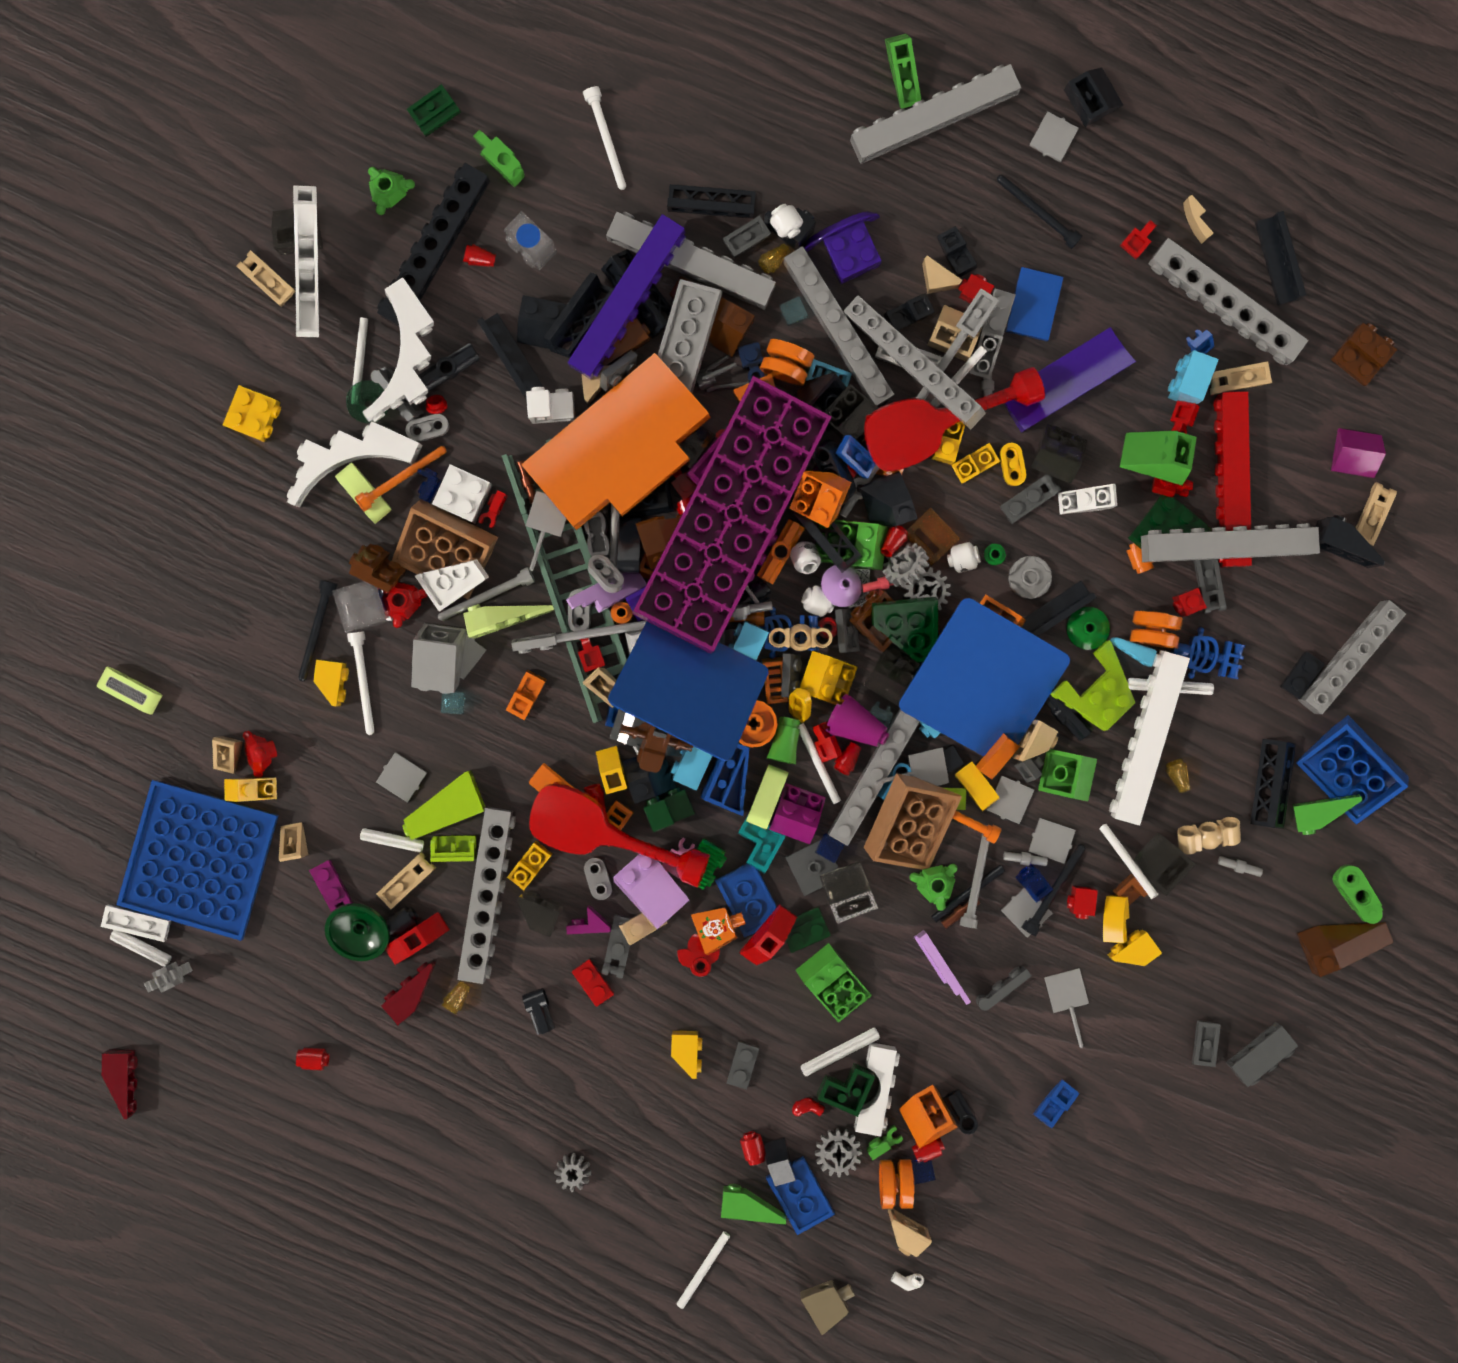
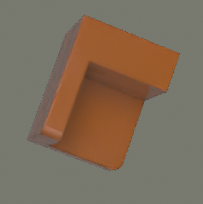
M1130 874L1113 890L1116 896L1128 897L1129 906L1139 896L1145 897L1147 895L1133 874Z

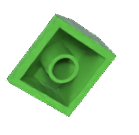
M1049 749L1046 752L1038 790L1088 801L1097 759Z

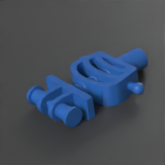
M772 607L773 610H769L771 616L765 617V626H759L770 634L775 629L773 620H776L779 627L783 628L781 618L786 620L790 628L793 627L787 615H776L775 607ZM800 615V624H805V615ZM809 615V627L820 628L818 626L819 616ZM780 631L775 632L773 640L779 637L778 643H782L783 637L785 638L784 633ZM800 631L795 634V638H800V644L807 640L804 632ZM768 634L765 640V649L771 650L769 657L774 659L776 651L783 652L788 648H777L771 645ZM811 647V648H809L808 650L816 651V650H819V648H818V647H815V648H812V647Z
M1199 627L1197 629L1198 636L1190 637L1189 645L1179 643L1178 649L1171 648V653L1190 658L1187 667L1191 669L1188 673L1190 679L1195 677V672H1210L1216 665V662L1220 663L1218 676L1225 677L1227 667H1230L1227 678H1239L1238 672L1239 669H1242V666L1238 665L1239 659L1244 660L1242 653L1245 645L1234 643L1235 648L1232 654L1233 642L1225 641L1223 653L1220 654L1216 639L1203 636L1204 628ZM1209 643L1211 644L1212 652L1209 651ZM1229 657L1234 658L1233 664L1228 663ZM1207 660H1210L1208 666L1202 669V667L1206 664Z

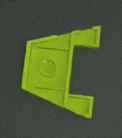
M1110 640L1105 641L1093 653L1106 672L1081 696L1077 694L1068 681H1063L1051 693L1052 697L1061 700L1067 707L1076 710L1082 714L1083 718L1103 731L1108 730L1136 703Z

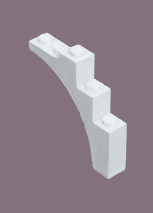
M293 186L296 337H319L316 186Z
M403 277L385 289V294L390 300L399 322L401 340L399 359L387 388L371 406L363 411V415L368 422L380 420L385 416L384 412L389 408L394 410L402 405L404 398L410 405L413 403L417 405L427 398L425 395L428 394V389L414 370L418 369L420 371L430 364L428 361L431 360V355L417 336L421 335L424 337L433 330L431 327L434 326V321Z
M372 421L370 426L367 425L363 431V441L338 431L331 438V448L329 450L306 439L297 450V455H299L297 459L304 462V466H301L297 471L296 478L298 479L287 493V498H289L287 503L300 508L308 493L323 477L336 468L356 460L391 458L414 464L423 445Z

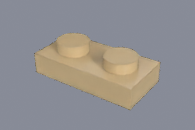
M643 913L638 914L619 926L629 945L657 930Z

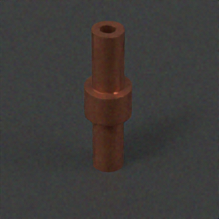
M525 460L516 463L522 478L520 482L522 488L526 490L530 504H532L536 494L533 486L535 483L533 478L522 467L521 464L525 462Z
M968 902L963 906H958L954 909V913L941 922L946 929L959 919L961 920V917L967 912Z

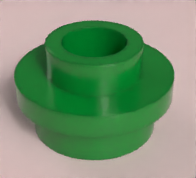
M991 544L986 547L984 559L988 564L999 565L1005 560L1006 552L1001 545ZM993 550L999 553L998 558L992 557L991 553Z

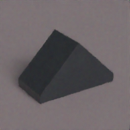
M785 1138L764 1143L767 1167L774 1185L779 1186L796 1181Z

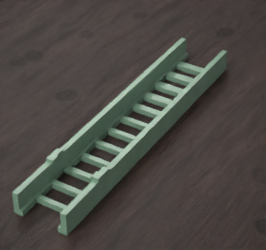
M505 454L502 455V459L526 526L529 513L524 500L528 499L524 488H522L520 482L521 475L517 471L513 456ZM541 488L535 489V492L539 491L544 493V491ZM570 523L564 526L563 532L574 529L578 543L546 554L542 544L537 558L562 633L573 632L568 625V615L562 600L568 599L572 591L560 595L555 580L586 569L588 570V563L592 557L588 550L587 539L582 526L576 530ZM526 527L535 552L540 534L538 530ZM545 532L544 538L553 536ZM581 549L585 564L556 574L552 573L549 559ZM589 573L592 584L579 589L585 590L598 582ZM595 606L591 607V615L598 613ZM610 607L602 611L606 623L593 628L616 625L611 617ZM619 633L610 635L613 644L600 648L603 656L614 652L617 654L620 664L607 668L612 676L621 673L627 661ZM580 639L566 641L565 643L593 723L602 721L598 703L604 701L597 695L594 696V693L583 684V681L591 674L587 675V672L584 671L578 654L577 642H580Z

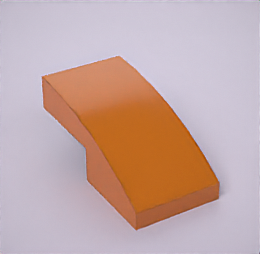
M527 670L517 690L514 692L506 711L525 720L547 680Z

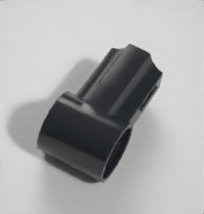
M544 988L522 995L527 1013H530L537 1035L555 1029Z
M957 1089L947 1094L943 1101L958 1124L959 1129L964 1134H973L978 1128V1122L960 1090ZM965 1118L973 1120V1124L970 1127L962 1126V1121Z

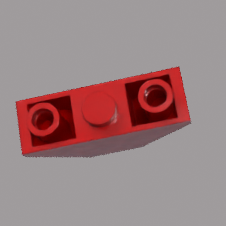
M779 904L739 951V954L756 966L770 960L785 943L797 916Z
M437 912L388 943L385 950L396 965L450 929L441 914Z

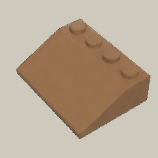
M420 499L410 509L392 561L397 562L401 567L415 574L475 559L485 569L498 537ZM475 588L467 592L462 597L470 599Z
M896 773L864 845V849L871 859L876 862L921 870L930 868L960 803L961 795L919 778Z

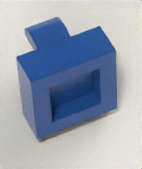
M1196 330L1197 338L1194 340L1190 337L1186 338L1188 346L1191 347V352L1195 350L1206 354L1215 347L1213 335L1208 330H1205L1203 333L1200 330Z

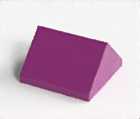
M1339 428L1331 471L1375 478L1386 455L1382 435Z

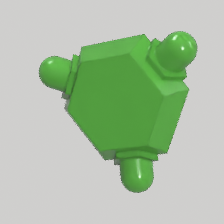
M375 167L368 169V174L371 176L369 186L372 201L377 205L376 213L378 215H384L386 208H392L407 195L406 192L409 189L415 187L413 180H405L401 174L386 169L382 171L377 170Z
M950 864L948 867H943V865L923 869L920 874L911 873L910 880L916 883L917 889L930 903L936 904V908L939 911H943L946 908L945 902L947 899H950L956 880L954 874L958 868L955 864Z

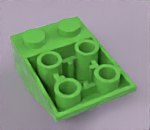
M1178 431L1126 433L1120 467L1183 485L1192 470L1197 437Z
M835 520L834 523L862 555L851 567L882 570L884 555L881 553V548L889 528L874 523ZM819 524L818 529H826V527ZM829 534L828 542L839 545L840 536L838 534ZM816 542L821 562L834 564ZM842 549L841 558L845 562L855 555L852 550Z
M829 943L796 969L803 983L838 1023L872 996Z

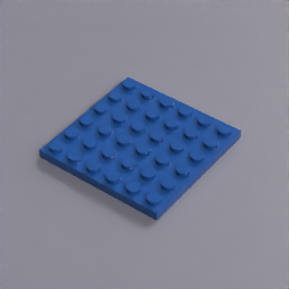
M152 780L116 905L242 941L279 815L231 801H225L224 799L158 780Z

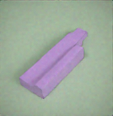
M622 574L624 583L619 592H607L597 583L573 595L566 601L571 609L580 605L585 608L595 603V607L600 613L614 604L625 600V597L646 587L647 584L641 574Z
M923 930L915 935V940L943 983H948L956 996L960 994L965 1004H969L971 1001L927 933Z

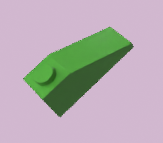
M902 34L885 39L888 61L901 109L910 107L921 100L912 40L907 34Z
M1357 794L1292 804L1297 831L1302 832L1303 835L1315 834L1317 829H1322L1362 801L1361 795Z
M738 1184L724 1186L721 1218L786 1225L785 1213L751 1191L741 1188V1185Z

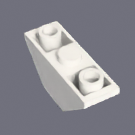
M1116 484L1058 493L1060 514L1093 512L1116 507Z

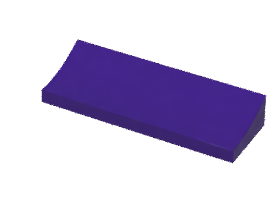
M1110 327L1038 371L1045 389L1044 400L1029 406H1025L1015 400L1003 404L1022 433L1128 368L1136 361Z

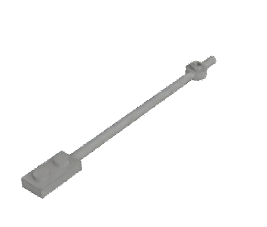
M983 289L979 290L956 325L961 331L937 367L940 370L945 371L968 335L973 338L976 337L999 303L997 298ZM923 387L916 398L926 399L930 392ZM875 465L868 479L856 478L853 480L856 485V492L845 503L839 512L840 515L846 518L858 499H862V495L857 491V487L861 484L870 483L879 469L877 465Z
M772 602L738 604L731 617L738 621L747 619V615L751 613L773 610ZM647 621L556 634L555 632L516 638L512 640L511 644L513 651H518L519 654L529 653L532 651L531 649L539 647L540 650H549L559 642L643 630Z

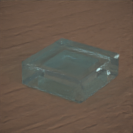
M800 297L779 305L788 326L808 318Z

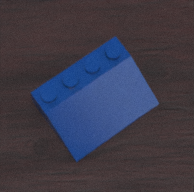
M1349 715L1334 725L1296 761L1298 766L1330 798L1361 795L1362 801L1345 812L1356 825L1405 790L1409 784L1407 774Z

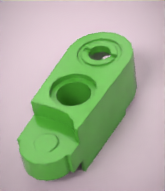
M478 130L473 135V138L483 148L480 155L513 187H516L525 176L520 162L497 136L491 141L482 131Z
M1353 865L1341 866L1333 874L1332 878L1338 891L1362 921L1370 924L1378 923L1383 916L1382 904L1365 875L1358 867ZM1348 875L1352 877L1350 882L1347 881ZM1362 891L1363 897L1357 901L1356 894Z

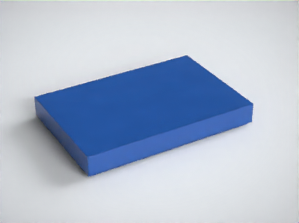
M1021 267L1014 293L1016 296L1005 332L1048 341L1064 277Z
M747 863L715 879L732 915L740 912L743 914L746 924L739 928L744 938L755 933L777 908L759 870Z
M804 1156L791 1162L796 1181L775 1186L771 1175L766 1176V1180L797 1235L835 1215Z

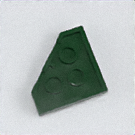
M1160 495L1128 539L1141 549V536L1148 535L1150 530H1162V534H1170L1169 530L1183 529V533H1191V529L1204 528V532H1212V529L1176 498Z
M936 597L872 603V624L916 662H924L938 639V599Z

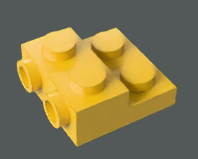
M238 385L223 426L265 442L266 438L268 439L272 434L273 427L271 425L274 418L276 419L280 414L281 402Z

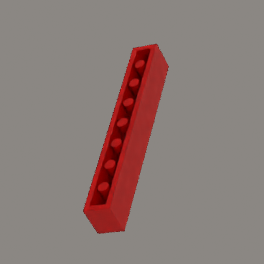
M1222 392L1214 399V411H1217V420L1214 422L1217 441L1215 442L1214 450L1215 454L1218 455V463L1215 465L1218 485H1216L1215 494L1216 498H1219L1216 518L1219 519V527H1226V531H1233V527L1247 526V530H1251L1248 392ZM1252 558L1218 559V563H1220V568L1252 566Z

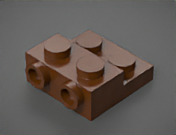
M1370 323L1358 325L1331 358L1335 364L1363 386L1368 385L1379 369L1385 366L1397 350L1393 347L1394 341L1384 336L1382 338L1376 333L1378 331L1377 328Z
M371 543L368 546L362 545L358 554L354 553L349 562V565H352L349 574L388 593L405 576L407 569L401 567L397 562L389 561L390 553L381 546Z
M877 589L867 594L865 598L867 601L862 607L857 606L851 612L852 618L849 621L879 651L884 652L892 641L873 626L872 603L893 601V599L885 591Z

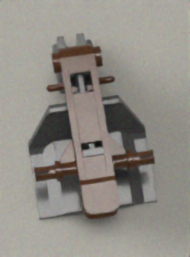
M618 709L609 737L626 745L636 747L638 750L637 761L640 768L654 773L660 771L665 755L682 757L683 754H680L681 749L691 752L693 748L692 745Z

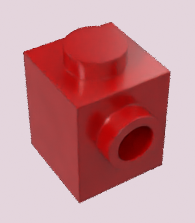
M971 274L968 280L963 279L958 289L961 291L959 298L971 304L980 289L991 294L994 285L988 283L987 279L982 275Z
M1199 588L1190 589L1172 597L1174 609L1180 617L1188 616L1207 608Z
M1072 886L1071 895H1068L1067 908H1070L1069 911L1075 914V918L1088 919V916H1095L1098 890L1090 887Z

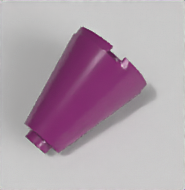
M845 694L841 698L845 700L842 705L837 703L827 723V726L830 728L826 729V732L878 747L880 744L884 745L889 737V733H887L888 728L852 696Z

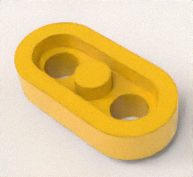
M1007 443L1001 448L999 453L1003 477L1008 485L1019 486L1026 479L1022 449L1016 443ZM1007 451H1012L1014 457L1008 458ZM1012 472L1017 473V479L1014 480L1011 478Z
M796 688L789 695V712L796 720L803 723L811 716V695L806 689Z

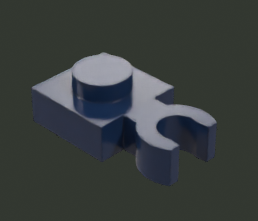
M759 342L738 347L742 368H749L750 370L748 372V381H751L754 373L759 374L760 378L764 377V373L758 367L763 361Z

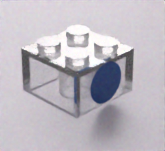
M522 211L504 229L507 236L505 240L508 242V246L516 253L520 251L523 260L531 268L536 266L540 270L557 253L554 242Z
M363 581L332 591L345 633H353L391 621L383 600V591L380 588Z

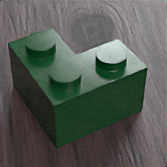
M679 787L668 791V796L660 798L658 795L646 801L647 805L644 806V811L653 832L695 814L686 789L680 790Z
M853 1063L845 1082L825 1074L818 1089L817 1098L822 1102L858 1117L874 1082L875 1074L873 1071Z

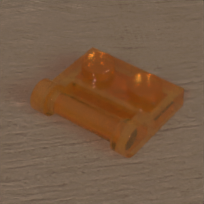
M932 508L928 509L907 529V538L913 544L917 543L918 546H921L926 551L929 557L927 562L931 566L960 540ZM918 528L939 549L935 554L916 535L915 531Z

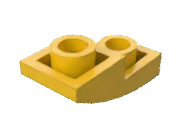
M988 443L951 466L963 484L1001 461L992 445Z
M970 762L955 774V777L982 811L1000 799L973 762Z
M535 841L507 878L522 890H525L553 853Z
M1106 896L1103 917V942H1127L1128 897Z

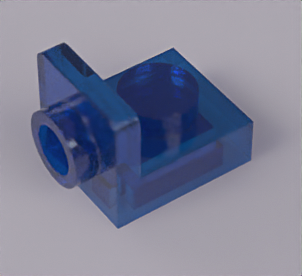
M428 468L425 471L418 469L417 473L428 478L426 482L423 481L418 490V493H420L419 498L430 503L441 480L436 477L438 473Z
M1032 864L1024 867L1015 877L1036 903L1053 890L1040 871Z

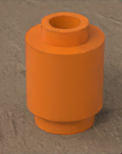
M1134 543L1129 545L1130 549L1126 551L1133 570L1136 569L1137 574L1154 568L1153 562H1142V550Z
M618 602L611 609L612 619L619 624L629 623L634 617L629 604L625 602ZM619 609L626 611L623 617L618 616Z

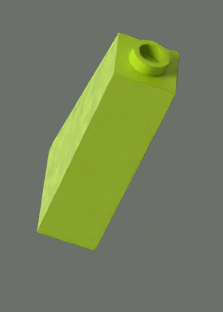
M472 771L464 772L403 820L405 824L402 825L405 835L407 837L410 836L411 840L484 812L486 806Z

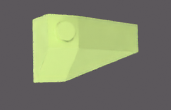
M478 604L467 608L469 612L464 613L468 637L476 639L555 610L553 605L481 607Z

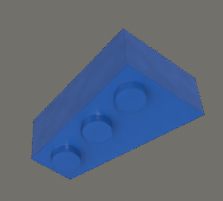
M738 743L730 760L723 761L716 758L700 796L703 800L743 816L749 747Z

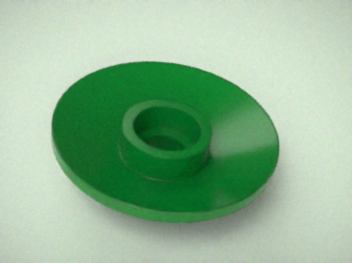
M1082 607L1071 614L1067 621L1066 631L1068 638L1075 646L1091 650L1100 647L1107 640L1110 624L1108 618L1101 610L1094 607ZM1088 624L1093 626L1092 632L1086 630Z

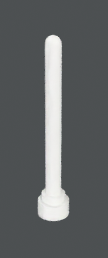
M598 86L590 87L583 91L585 101L592 106L617 186L620 190H624L626 182L600 105L602 94Z
M365 632L348 633V642L354 648L365 730L368 735H372L374 733V724L362 649L364 640H366Z

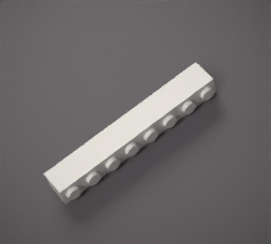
M1162 650L1155 656L1153 662L1154 672L1153 675H1149L1146 685L1149 689L1147 695L1143 696L1140 708L1143 709L1140 717L1138 716L1135 720L1134 729H1136L1134 738L1131 737L1128 744L1129 756L1124 759L1122 764L1123 776L1122 779H1118L1116 784L1117 796L1110 804L1109 811L1112 812L1111 816L1115 819L1136 825L1141 824L1190 658Z

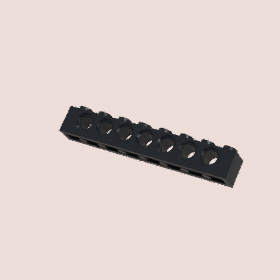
M464 163L463 167H459L455 172L453 184L445 189L443 201L440 205H436L432 212L433 218L430 223L424 225L421 231L422 237L419 242L416 241L411 247V255L407 261L405 260L401 264L400 274L397 279H393L390 283L392 285L402 277L405 281L410 278L415 279V284L410 288L419 301H421L490 183L486 174L467 163ZM465 185L470 186L468 193H460L461 187ZM451 205H459V209L456 212H449ZM441 223H448V228L445 231L438 230V226ZM431 241H436V248L428 250L427 245ZM426 260L424 268H416L418 261ZM387 296L386 298L383 297L377 306V309H379L377 313L385 320L399 327V322Z

